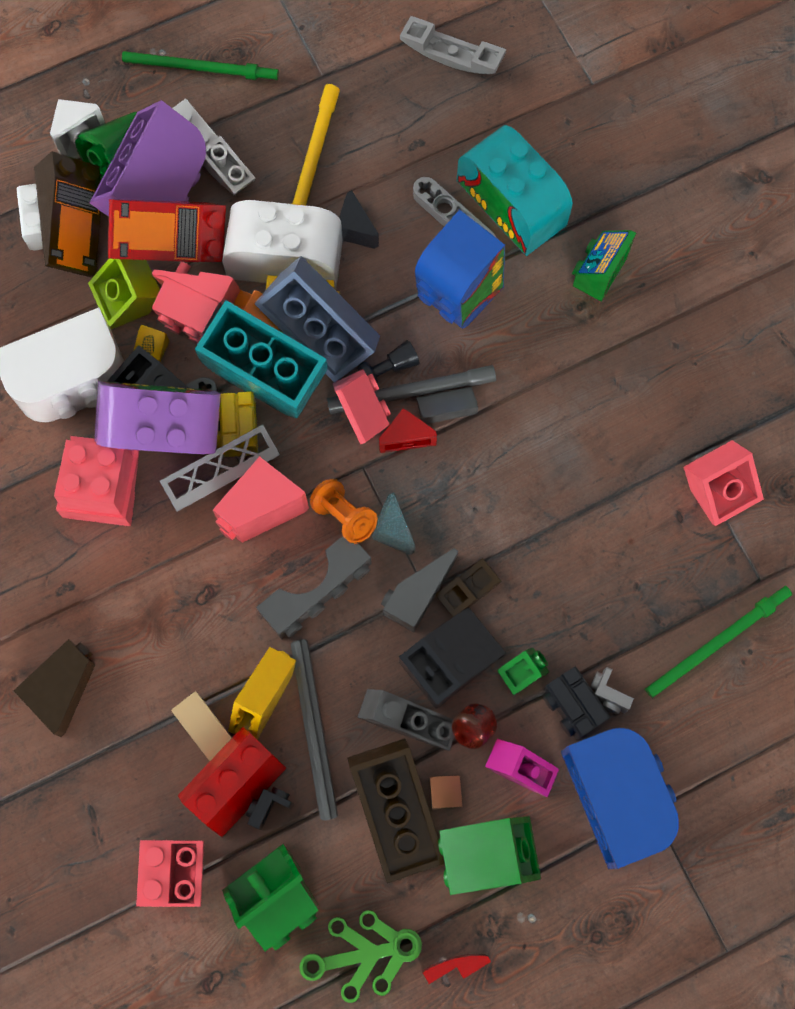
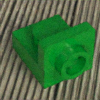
M534 648L523 651L497 670L513 695L518 694L539 678L550 673L546 667L548 666L546 658L540 651H536Z

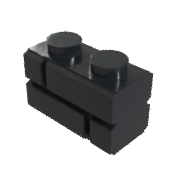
M576 666L543 688L546 693L543 695L545 703L552 711L557 709L563 718L560 724L569 737L574 735L578 740L611 718Z

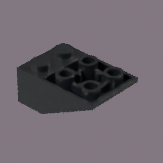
M139 345L107 381L189 388Z
M468 607L399 656V663L435 709H437L503 657L506 652Z

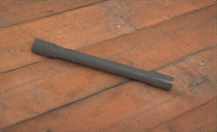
M489 365L470 369L462 373L382 388L374 392L379 401L385 400V402L464 386L496 382L494 366ZM338 396L327 398L330 415L345 412Z

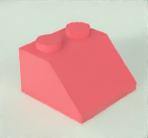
M364 369L332 383L360 445L366 443L390 425L386 417L390 416L391 413L385 400L379 401L374 392L379 390L373 374L367 376Z
M733 440L684 466L690 490L714 526L764 500L752 453Z

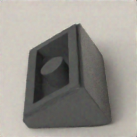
M472 387L416 398L421 421L426 424L478 414V404Z

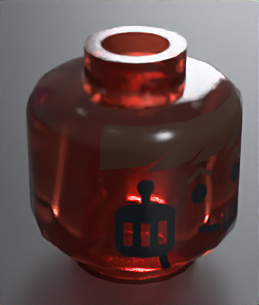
M478 703L466 706L452 722L454 737L459 744L469 749L483 747L497 730V721L492 710Z

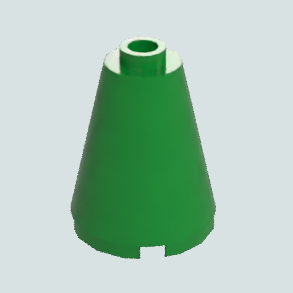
M137 112L129 113L84 131L77 136L79 138L75 140V146L81 160L100 166L101 180Z

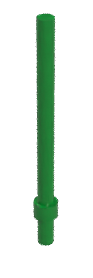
M127 51L122 53V61L127 63L245 76L248 80H257L258 78L278 80L279 69L259 67L258 64L253 63L238 65Z
M784 586L769 598L764 597L755 603L754 609L646 687L645 691L647 694L654 698L759 619L769 617L776 611L778 605L793 595L791 590Z

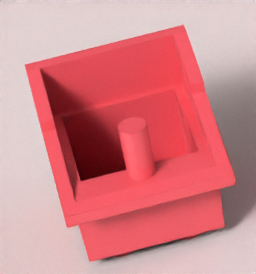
M182 261L175 272L154 269L152 275L162 286L152 306L153 311L159 316L157 320L165 324L164 327L179 335L182 331L190 336L189 339L196 344L199 343L225 300L233 304L241 290L230 276L200 272L198 276L187 274L191 266Z
M70 436V440L65 442L54 497L58 502L56 511L62 518L131 526L140 450L109 448L97 445L93 438Z

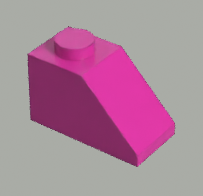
M501 739L496 740L485 766L501 777L545 797H548L559 771L557 767L525 747Z

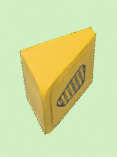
M141 325L134 350L139 345L161 362L170 341L166 333Z

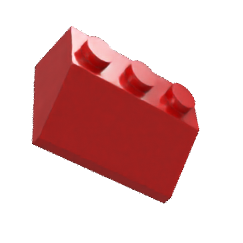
M242 727L178 794V797L183 805L199 820L223 837L245 814L253 799L258 800L263 789L267 790L285 771L286 767L249 731Z

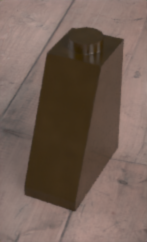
M69 639L13 690L54 735L59 737L66 733L95 667V664L89 659L93 655L83 643L79 642L76 645Z

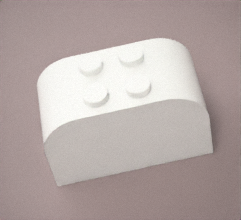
M256 200L236 202L231 206L222 259L226 276H230L234 280L266 283L267 275L279 276L283 270L302 256L325 280H334L336 290L343 243L341 220L333 212L320 207Z
M96 308L0 347V378L7 393L27 417L38 422H51L60 418H70L77 411L86 407H96L98 381L107 382L122 365L124 359L100 308Z

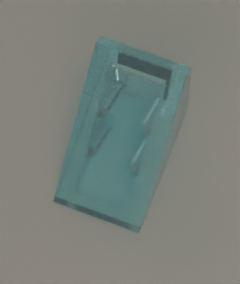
M392 493L388 495L378 516L377 526L372 533V539L411 555L415 553V544L395 494Z

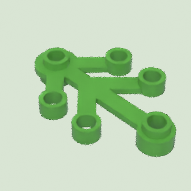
M366 910L359 917L361 927L365 930L373 929L389 941V943L375 945L347 926V922L343 918L335 917L328 925L330 934L334 937L343 938L358 950L323 958L316 953L308 954L300 962V973L306 980L315 981L320 979L327 970L361 963L350 982L344 984L341 989L342 999L347 1003H353L358 1000L360 989L378 959L392 956L383 974L376 976L372 983L373 991L377 995L384 996L390 992L391 982L403 962H411L420 955L422 942L419 935L411 929L396 931L379 920L374 911ZM365 914H372L374 916L375 922L372 926L364 925L362 919ZM341 921L343 923L344 929L341 933H335L332 930L333 922ZM403 939H409L412 942L410 951L405 952L401 950L400 942ZM311 960H315L319 964V970L316 973H311L307 969V964ZM379 979L387 981L388 988L385 991L377 990L376 982ZM348 986H353L357 990V995L352 999L345 996L344 991Z

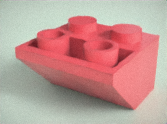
M140 840L136 906L201 907L204 841Z

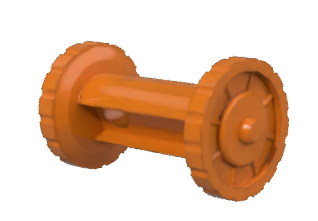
M324 480L317 485L311 494V508L318 514H332L343 524V537L348 542L357 544L369 538L377 526V514L369 507L356 508L344 497V486L338 480Z

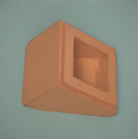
M436 776L429 778L432 810L463 807L460 776Z

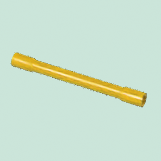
M326 84L324 87L318 116L292 204L305 206L307 204L330 119L335 110L340 92L336 85Z

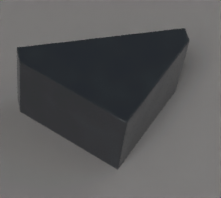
M353 191L347 192L339 216L342 225L343 241L373 249L379 247V234Z

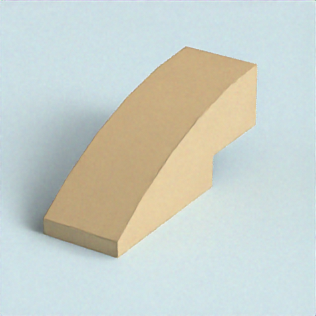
M196 691L171 710L209 761L232 738Z

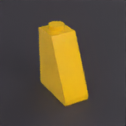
M269 647L234 701L229 732L236 734L244 727L257 740L259 739L293 675L296 664L295 659L291 658L284 651H277Z

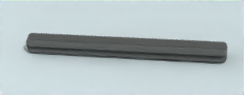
M305 639L295 640L291 643L293 659L296 660L295 674L319 815L321 820L335 819L338 817L309 644Z

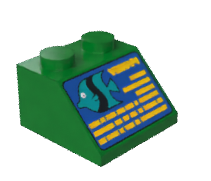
M632 230L602 231L597 240L592 238L585 251L588 254L584 261L579 260L572 272V275L575 276L573 287L602 302L627 260L637 233Z

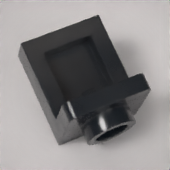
M273 787L271 792L263 789L259 800L253 799L247 810L246 816L250 818L247 824L262 830L275 802L292 809L294 803L288 801L290 794Z

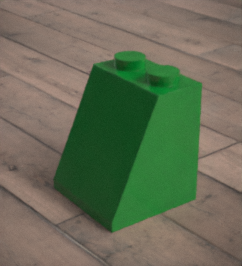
M530 816L506 818L439 831L438 846L441 855L444 856L446 868L444 870V882L446 887L449 888L450 895L541 880Z

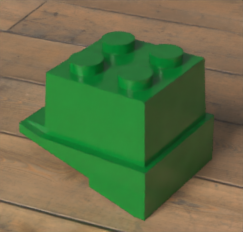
M284 843L222 889L235 925L238 929L245 925L265 952L271 947L276 951L291 939L289 937L291 931L298 926L303 930L317 919L315 915L319 911L318 902L303 881L301 867Z

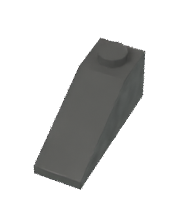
M453 548L400 582L394 591L389 589L381 603L384 606L383 615L408 630L415 632L457 560L459 551Z

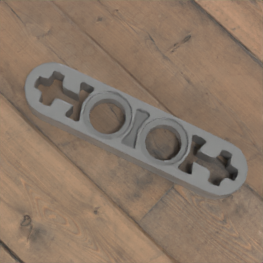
M421 177L415 181L413 186L415 201L443 226L461 210L496 237L486 225L430 177ZM422 188L426 190L429 188L430 195L427 192L421 194L420 189ZM441 203H448L452 210L444 214L439 212L437 207Z

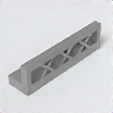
M262 424L216 450V453L208 454L160 480V483L178 512L243 476L259 456L268 462L280 454ZM261 432L268 448L259 453L248 451L249 439ZM245 441L243 449L235 447ZM229 449L242 452L239 464L233 467L221 464L224 452ZM245 453L253 455L250 458L244 460ZM220 455L218 463L209 461ZM204 463L217 466L214 477L208 481L195 478L198 466ZM220 467L228 469L218 475ZM194 469L192 477L184 475ZM178 477L190 480L188 492L176 498L168 483ZM194 482L201 483V485L192 489Z

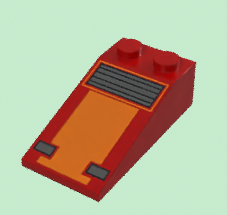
M109 199L108 258L222 262L226 205L209 202Z

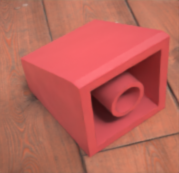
M259 456L216 505L213 512L217 518L215 523L220 527V532L232 541L234 538H237L243 543L306 513L309 506L305 491Z

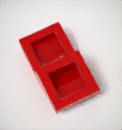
M486 954L455 956L422 970V973L428 984H431L457 967L464 979L491 961Z

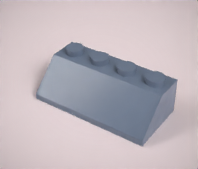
M302 256L283 270L255 302V305L285 335L327 359V371L325 374L333 382L341 379L375 353L380 335Z

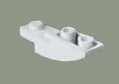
M186 98L172 108L195 125L201 132L206 145V157L202 166L233 195H236L255 180L254 175L221 136L218 137Z

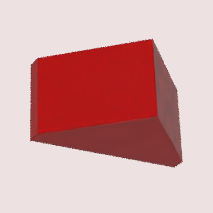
M403 408L380 436L379 451L380 453L436 446L437 433L433 428Z

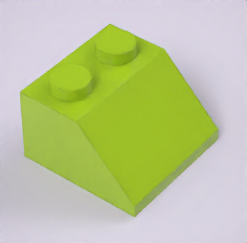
M109 258L88 282L96 303L110 329L148 315L153 310L152 306L160 291L147 260Z

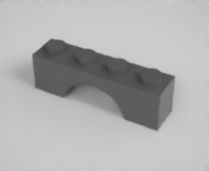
M342 536L325 550L328 559V571L323 582L314 590L307 593L294 594L279 588L256 607L259 614L281 640L286 635L289 638L294 636L302 628L301 623L309 616L312 619L318 616L325 609L324 604L332 597L337 599L342 596L348 589L347 584L353 579L357 581L362 579L371 570L369 568L372 564L371 557L359 543H350Z

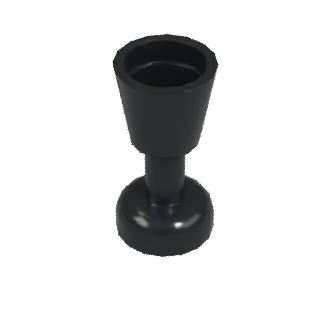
M406 340L387 354V360L373 367L368 362H362L357 366L358 371L364 369L367 376L373 374L378 385V376L392 369L394 372L411 368L420 365L414 347L410 341Z

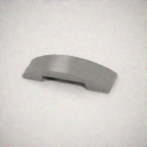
M410 16L400 34L401 41L422 55L446 66L472 73H496L506 54V49L484 41L481 42L480 46L437 32L433 23Z

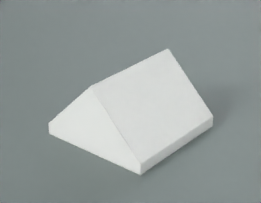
M58 99L50 135L60 154L75 159L80 158L75 146V140L79 138L77 136L80 133L105 123L100 108L97 104Z

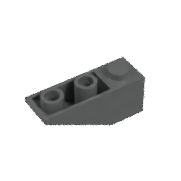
M367 689L357 717L381 728L450 751L459 724L458 721L455 722L452 728L453 719L384 690Z

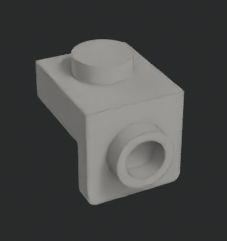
M606 667L602 673L596 672L590 688L594 690L598 700L603 703L605 710L617 715L620 712L625 713L630 709L634 698L606 686L613 670Z

